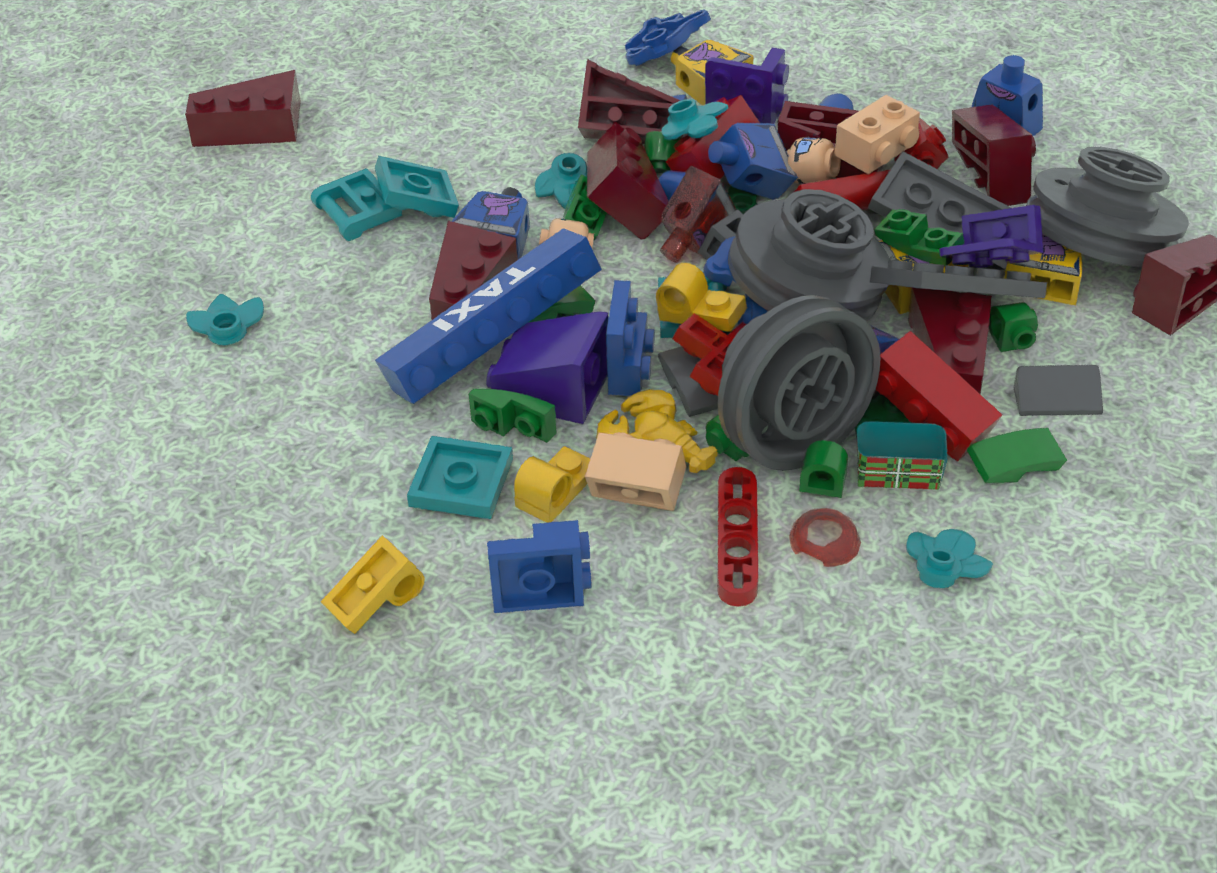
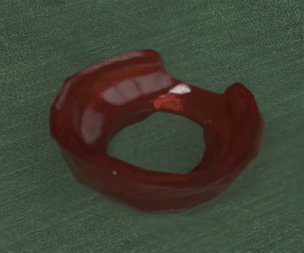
M814 508L802 514L793 523L789 534L791 548L795 554L804 552L822 561L825 567L849 563L857 556L861 545L859 533L851 518L830 508ZM815 520L833 521L839 523L842 528L841 536L826 546H819L807 540L808 527Z

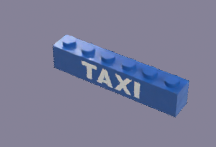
M564 228L375 359L390 388L410 403H416L601 271L602 268L587 237Z

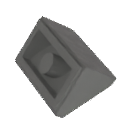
M1098 365L1019 366L1017 368L1013 388L1019 416L1102 415L1101 375Z

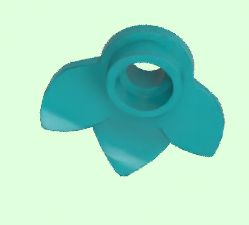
M694 99L676 102L668 109V123L662 128V135L667 140H675L684 134L692 138L707 136L718 128V122L715 117L728 109V105L722 102H711L697 106Z
M563 153L555 157L551 168L539 174L535 181L536 196L547 197L554 195L558 203L565 209L576 180L581 174L587 177L585 160L574 153Z
M219 294L210 304L207 311H188L186 320L188 326L193 331L208 335L211 342L218 345H230L243 339L247 333V328L260 321L264 313V304L260 297H256L238 305L226 295Z
M943 530L937 537H931L919 531L913 532L908 536L906 551L917 560L916 566L921 581L931 587H951L959 577H983L990 572L993 566L990 560L974 554L976 547L975 539L963 530Z

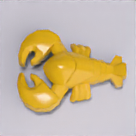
M648 389L640 391L626 398L621 404V410L624 413L630 411L631 416L636 417L634 422L635 432L630 433L628 419L624 415L620 416V423L614 424L618 419V411L616 409L606 414L598 423L596 439L599 433L613 435L620 432L629 434L637 439L650 441L665 439L676 445H681L685 462L690 463L689 472L698 473L700 470H708L716 463L717 449L713 446L701 449L698 443L692 439V436L698 434L695 428L687 423L686 420L678 422L674 420L677 411L672 394L663 390Z

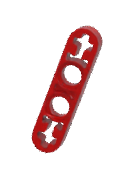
M731 467L724 470L718 480L717 591L724 603L736 607L752 603L758 593L757 479L752 471L743 467ZM733 485H742V498H733ZM739 514L747 517L749 520L744 524L737 525L728 522L727 518L731 515ZM738 546L747 549L749 553L744 557H733L726 551ZM734 572H742L743 588H734Z

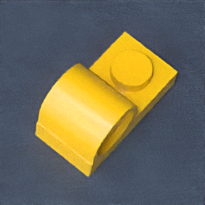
M690 263L676 265L656 291L659 320L682 324L695 313L717 329L731 332L747 309L744 295L708 290L704 273Z
M565 446L548 463L534 456L529 457L520 466L514 481L515 507L547 523L552 522L587 485L585 475L591 458Z
M382 535L322 599L321 603L348 630L356 634L386 600L395 606H402L418 596L423 588L425 577L416 568L417 566Z

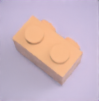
M884 95L837 125L835 156L870 174L917 143L920 112L901 101Z
M620 432L613 435L599 433L585 475L591 496L674 511L686 471L682 446L665 439L650 441L637 439L629 434Z

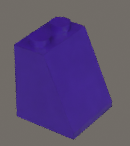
M599 311L526 323L514 332L511 339L507 338L505 340L498 362L492 364L488 370L486 378L487 387L541 399L555 405L557 419L584 424L608 377L606 344L608 313Z

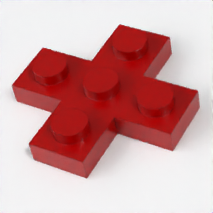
M694 313L678 327L672 340L680 344L689 355L701 359L695 365L689 377L698 382L706 392L718 396L722 378V364L727 349L737 333L747 324L742 322L730 334L726 335Z

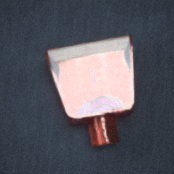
M693 166L688 168L661 214V221L670 236L660 248V252L669 260L678 263L687 249L699 254L698 251L711 226L736 211L720 179Z

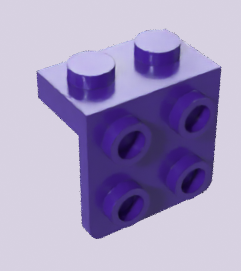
M772 47L761 66L715 57L709 58L705 64V104L716 102L723 97L728 101L742 95L760 123L774 124L779 114H781L785 101H788V94H784V86L789 76V65L785 64V50Z
M1028 205L962 216L964 245L939 248L940 257L952 259L953 265L969 264V267L972 268L992 267L993 260L1005 259V263L1030 261L1029 255L1043 253L1041 208L1037 205Z

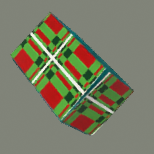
M864 422L858 426V487L940 490L948 460L946 432L941 426L936 424ZM887 457H905V458H887ZM914 458H932V459H914Z

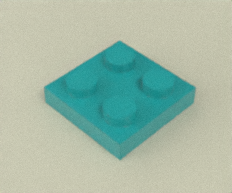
M378 155L375 172L385 204H389L398 210H407L409 208L423 211L432 217L447 216L455 218L459 203L447 170Z
M431 435L407 493L408 507L492 519L513 461L512 447Z

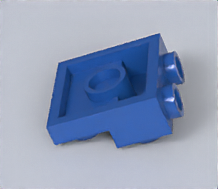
M614 280L606 332L608 395L631 396L642 390L643 380H650L651 356H646V353L654 352L655 329H648L647 312H638V298H631V281Z
M578 520L532 524L533 538L487 541L494 613L584 606L583 589H592L590 562H582V559H590L588 531L579 532Z

